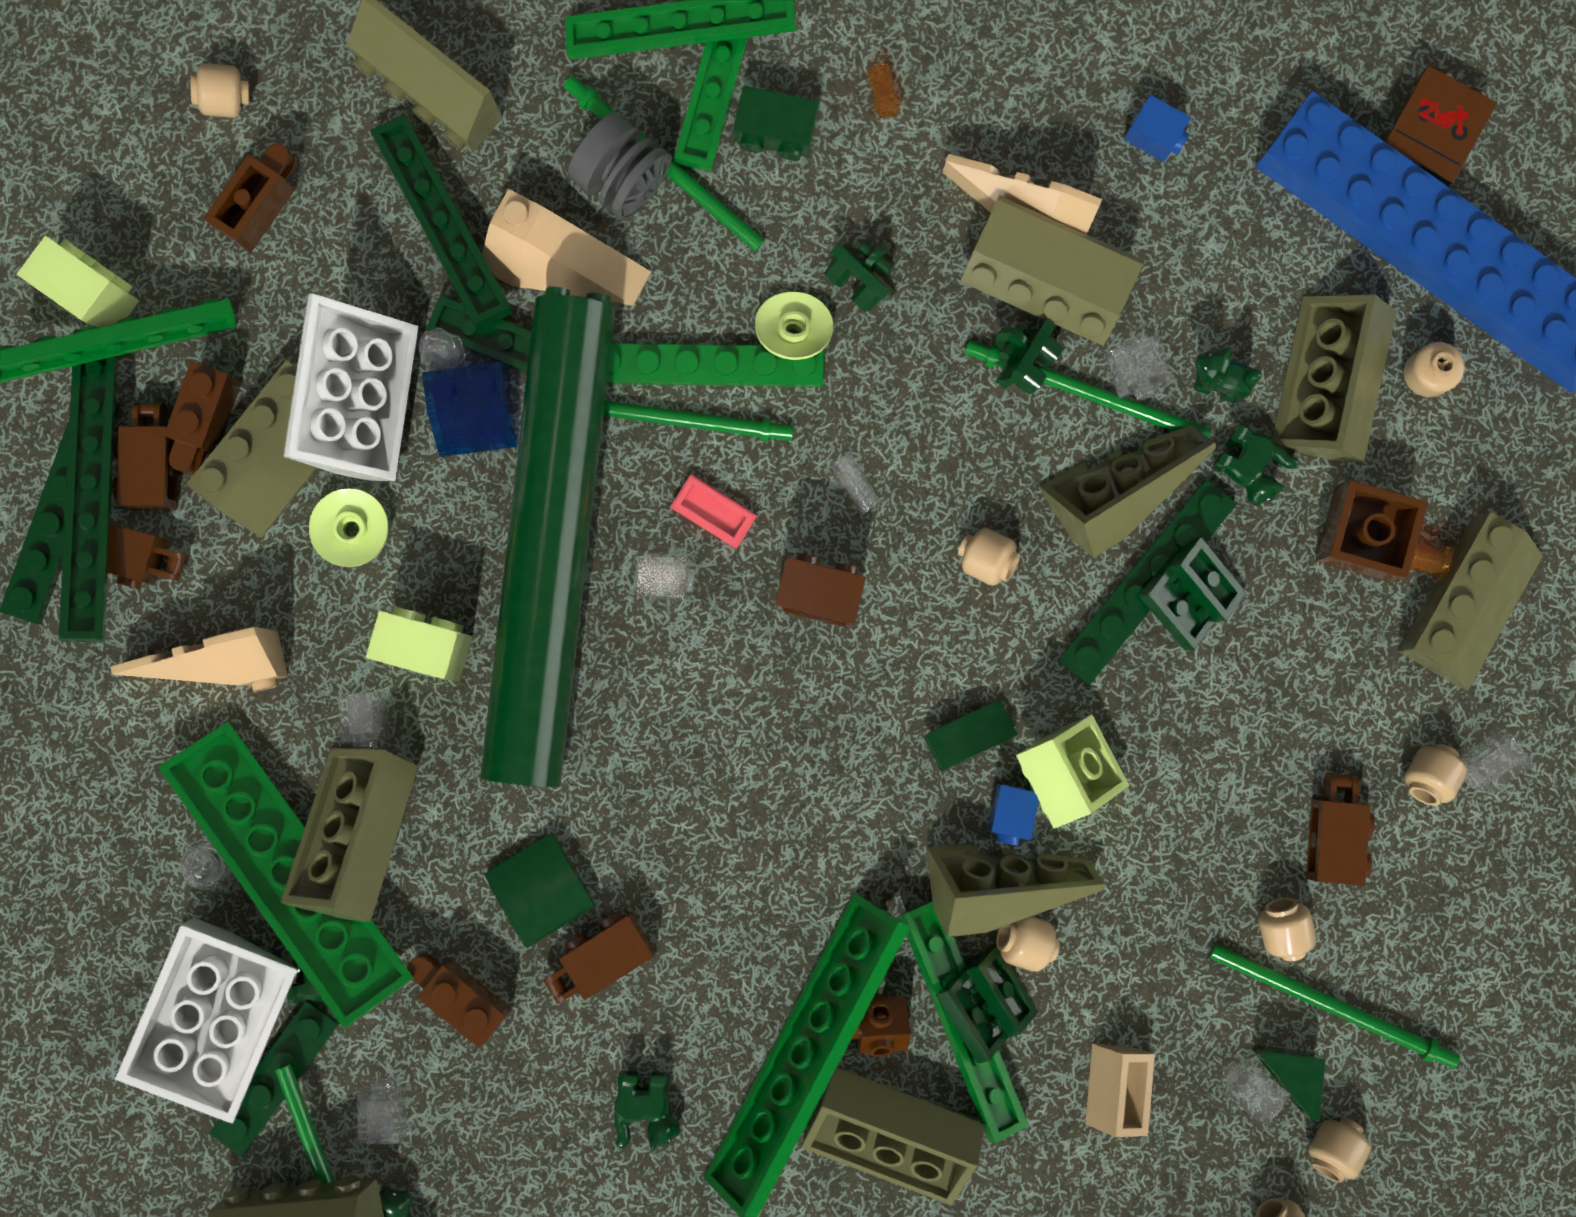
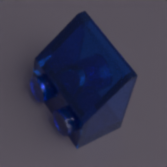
M501 362L422 372L426 410L439 457L518 447L509 373Z

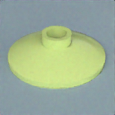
M784 292L769 298L761 305L756 315L755 331L760 343L772 354L785 359L801 360L813 357L825 349L833 334V319L828 308L817 298L802 292ZM794 329L797 330L799 333L791 334L788 331Z
M340 489L326 495L314 508L309 521V535L317 553L331 564L341 567H357L373 560L383 549L389 532L388 518L383 506L372 495L358 489ZM356 522L359 531L355 536L349 537L346 534V527L349 523Z

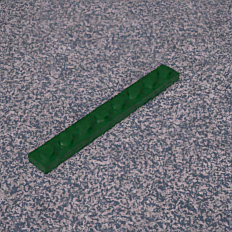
M117 356L72 366L58 637L61 642H105Z

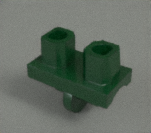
M866 241L863 242L858 251L867 258L866 261L860 258L847 244L842 246L838 243L831 252L835 257L830 262L824 275L839 288H842L853 274L858 277L863 284L851 299L864 312H869L881 301L889 300L897 292L874 271L877 268L887 276L894 269L884 259L890 251V248L885 243L875 250Z
M1049 318L1043 320L1038 329L1027 330L1025 326L1017 324L1015 328L1004 327L998 332L995 341L1001 349L999 357L1003 360H1008L995 381L1003 389L1014 383L1020 389L1030 394L1039 389L1047 376L1034 364L1035 359L1047 367L1055 362L1064 349L1051 336L1056 325Z

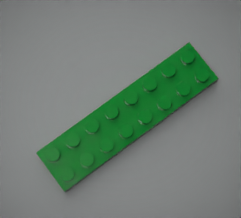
M228 721L157 767L344 1030L412 981L413 976L372 920L371 922L342 919L281 903L305 827Z
M855 892L704 1176L708 1184L739 1217L759 1216L910 929V926Z

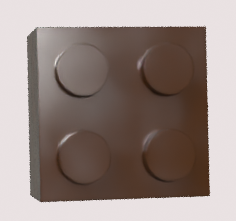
M1353 480L1335 486L1315 562L1389 583L1408 579L1428 502Z
M797 553L795 559L787 557L775 602V609L852 629L855 624L866 580L865 576L858 575L859 568L843 563H836L834 569L819 565L820 558L802 553Z

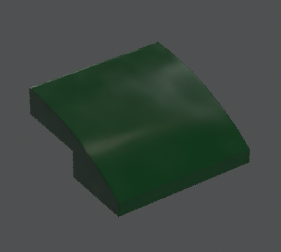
M1196 537L1156 573L1138 596L1184 650H1196L1216 621H1227L1246 592L1202 537Z
M552 832L484 873L507 919L527 948L596 906L582 878L573 868L561 843Z
M997 945L990 947L970 962L936 994V997L977 1064L990 1061L1005 1041L1010 1037L1020 1035L1038 1013L1010 965L1002 958L1001 951L998 950Z

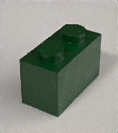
M743 85L733 128L734 142L739 143L743 150L752 153H761L763 149L778 151V156L786 160L798 161L801 156L809 158L819 116L820 101Z

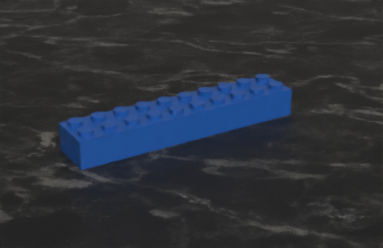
M1312 90L1255 167L1570 393L1575 392L1576 278Z

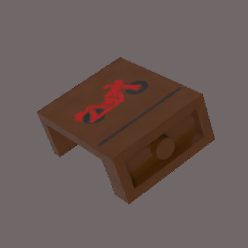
M1428 65L1412 84L1415 87L1389 135L1383 141L1449 187L1454 183L1497 102L1488 98L1482 90L1468 87L1453 79L1449 72Z

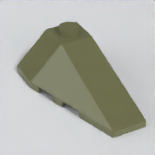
M1190 425L1147 440L1143 445V449L1126 455H1122L1120 450L1108 454L1109 461L1103 462L1087 470L1085 463L1071 467L1042 485L1040 489L1070 538L1095 558L1125 539L1216 449V444Z
M959 844L927 847L926 855L933 908L947 937L986 933L1103 891L1105 887L1104 881L1090 860L1086 858L1041 853L1038 855L1037 860L1033 861L1015 856V850L1001 849V855L996 856L978 853L977 845Z

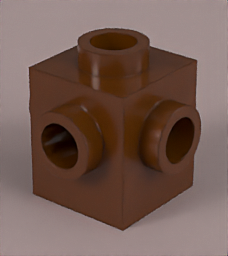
M884 994L874 995L852 1039H858L859 1054L870 1053L874 1057H885L893 1052L908 1050L911 1030L906 996L887 997Z

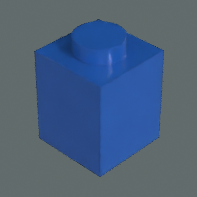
M1150 94L1124 140L1165 162L1171 152L1176 155L1179 154L1190 136L1184 129L1191 117Z
M996 783L987 828L988 831L997 833L995 841L1018 846L1020 838L1031 841L1039 803L1035 791Z

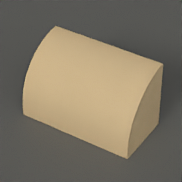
M1092 1044L1086 1125L1115 1137L1148 1136L1155 1054L1130 1047Z

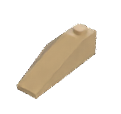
M948 154L943 173L989 212H992L1000 195L1085 234L1088 233L1102 201L1101 198L1051 181L1049 188L1035 185L1030 181L1029 175L1020 172L1007 177L1001 176L999 170L992 165Z
M510 189L506 192L489 224L482 251V256L493 276L512 287L546 291V287L550 286L569 289L572 296L585 298L587 293H600L610 296V303L634 306L651 274V271L543 206Z
M258 627L203 639V644L173 648V656L167 657L166 654H154L110 667L112 675L252 686L253 692L277 687V679L288 677L278 631Z

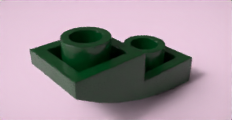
M998 700L926 734L924 739L940 771L943 772L975 758L980 753L1014 739L1018 734L1001 701Z

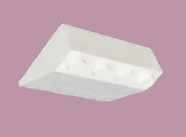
M309 294L284 457L335 474L357 479L395 481L418 326L316 294Z
M196 918L185 922L179 928L115 1080L233 1123L299 968L230 931Z

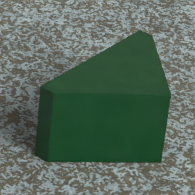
M1257 1045L1252 1049L1299 1111L1313 1123L1319 1119L1326 1059L1310 1051Z

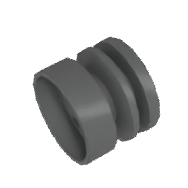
M611 112L602 118L580 143L569 164L568 177L589 195H594L601 191L599 202L606 209L612 208L611 212L623 221L635 215L655 194L671 166L672 156L663 147L657 148V144L650 137L639 141L640 130L621 113Z

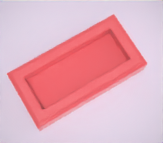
M690 474L670 506L677 513L735 549L738 548L757 518L756 514Z

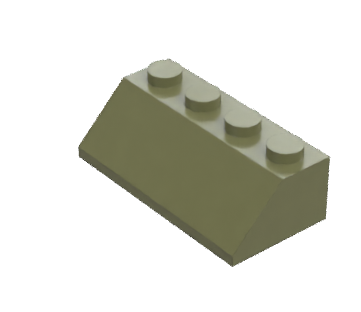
M361 0L347 43L355 57L352 63L368 78L371 79L375 74L385 82L382 87L395 100L401 102L405 98L414 105L413 113L425 124L430 126L435 122L444 129L441 133L442 136L455 148L460 150L464 145L474 153L503 118L490 90L379 1Z
M999 195L960 282L1044 320L1049 318L1055 325L1104 346L1125 306L1145 260Z
M1377 295L1303 296L1272 440L1285 450L1332 461L1364 462L1397 312Z
M287 360L186 484L216 509L260 538L266 534L318 469L317 467L284 457L297 367Z
M1491 511L1474 516L1398 652L1468 691L1543 557V554L1528 533Z
M330 749L281 903L342 919L371 922L384 876L390 863L395 840L402 824L407 801L413 788V782L418 769L417 765L385 750Z
M836 1067L816 1106L801 1148L952 1206L978 1166L986 1124L973 1120L966 1114L955 1113L934 1105L929 1100L918 1099L897 1091L890 1085L871 1081L851 1070H843Z
M358 1176L346 1177L335 1183L322 1184V1180H311L297 1187H285V1184L277 1183L256 1191H249L248 1187L235 1188L226 1192L223 1195L224 1199L211 1208L207 1217H384L377 1179L360 1180Z

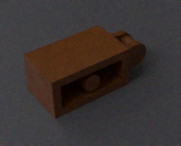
M278 143L270 145L259 161L248 154L203 219L220 234L251 254L295 191L287 183V180L296 169L297 163L294 156L284 145Z
M190 361L164 434L165 437L174 441L169 455V463L173 469L187 475L195 474L203 464L206 453L211 454L220 443L242 384L241 381L228 373Z
M164 402L134 403L132 406L131 427H118V438L114 440L113 448L114 457L118 461L117 477L114 478L112 483V492L117 500V506L129 510H177L178 471L173 469L169 463V455L174 441L164 436L168 425V410ZM147 418H153V426H146Z
M110 524L108 573L118 575L117 584L140 589L142 582L155 585L158 576L180 581L187 555L167 550V539ZM163 556H169L165 571H161L160 566Z
M1327 773L1324 778L1322 800L1311 799L1306 879L1316 882L1365 886L1366 877L1370 876L1372 858L1368 853V839L1373 835L1375 819L1374 815L1370 813L1371 805L1358 804L1359 779L1357 775ZM1337 790H1345L1344 802H1336Z
M617 911L598 923L602 929L600 932L590 938L584 932L564 945L568 952L559 958L563 967L543 979L557 1004L577 992L581 994L585 1001L655 956V949L632 911L625 916H622L620 911ZM565 973H568L574 983V986L567 989L561 979V976Z
M423 953L413 958L407 965L408 971L413 976L412 980L423 988L416 998L479 1049L490 1039L513 1010L452 959L442 964L432 955Z

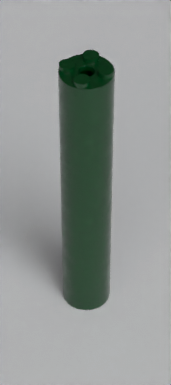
M552 286L546 287V294L535 298L480 778L483 780L536 787L561 786L615 308L610 305L611 297L608 295L587 293L586 298L570 296L571 291L569 289Z

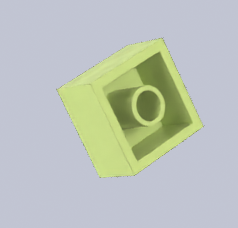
M45 236L16 274L90 326L101 328L114 325L120 319L128 317L139 302L137 298L129 293L133 287L65 239L59 245Z
M395 606L393 607L392 614L379 611L366 658L433 677L460 682L473 637L462 633L464 625L432 617L431 624L424 623L426 615Z
M1092 714L1059 728L1016 755L1021 764L1023 774L1033 787L1040 801L1041 808L1048 816L1053 828L1092 814L1129 787Z

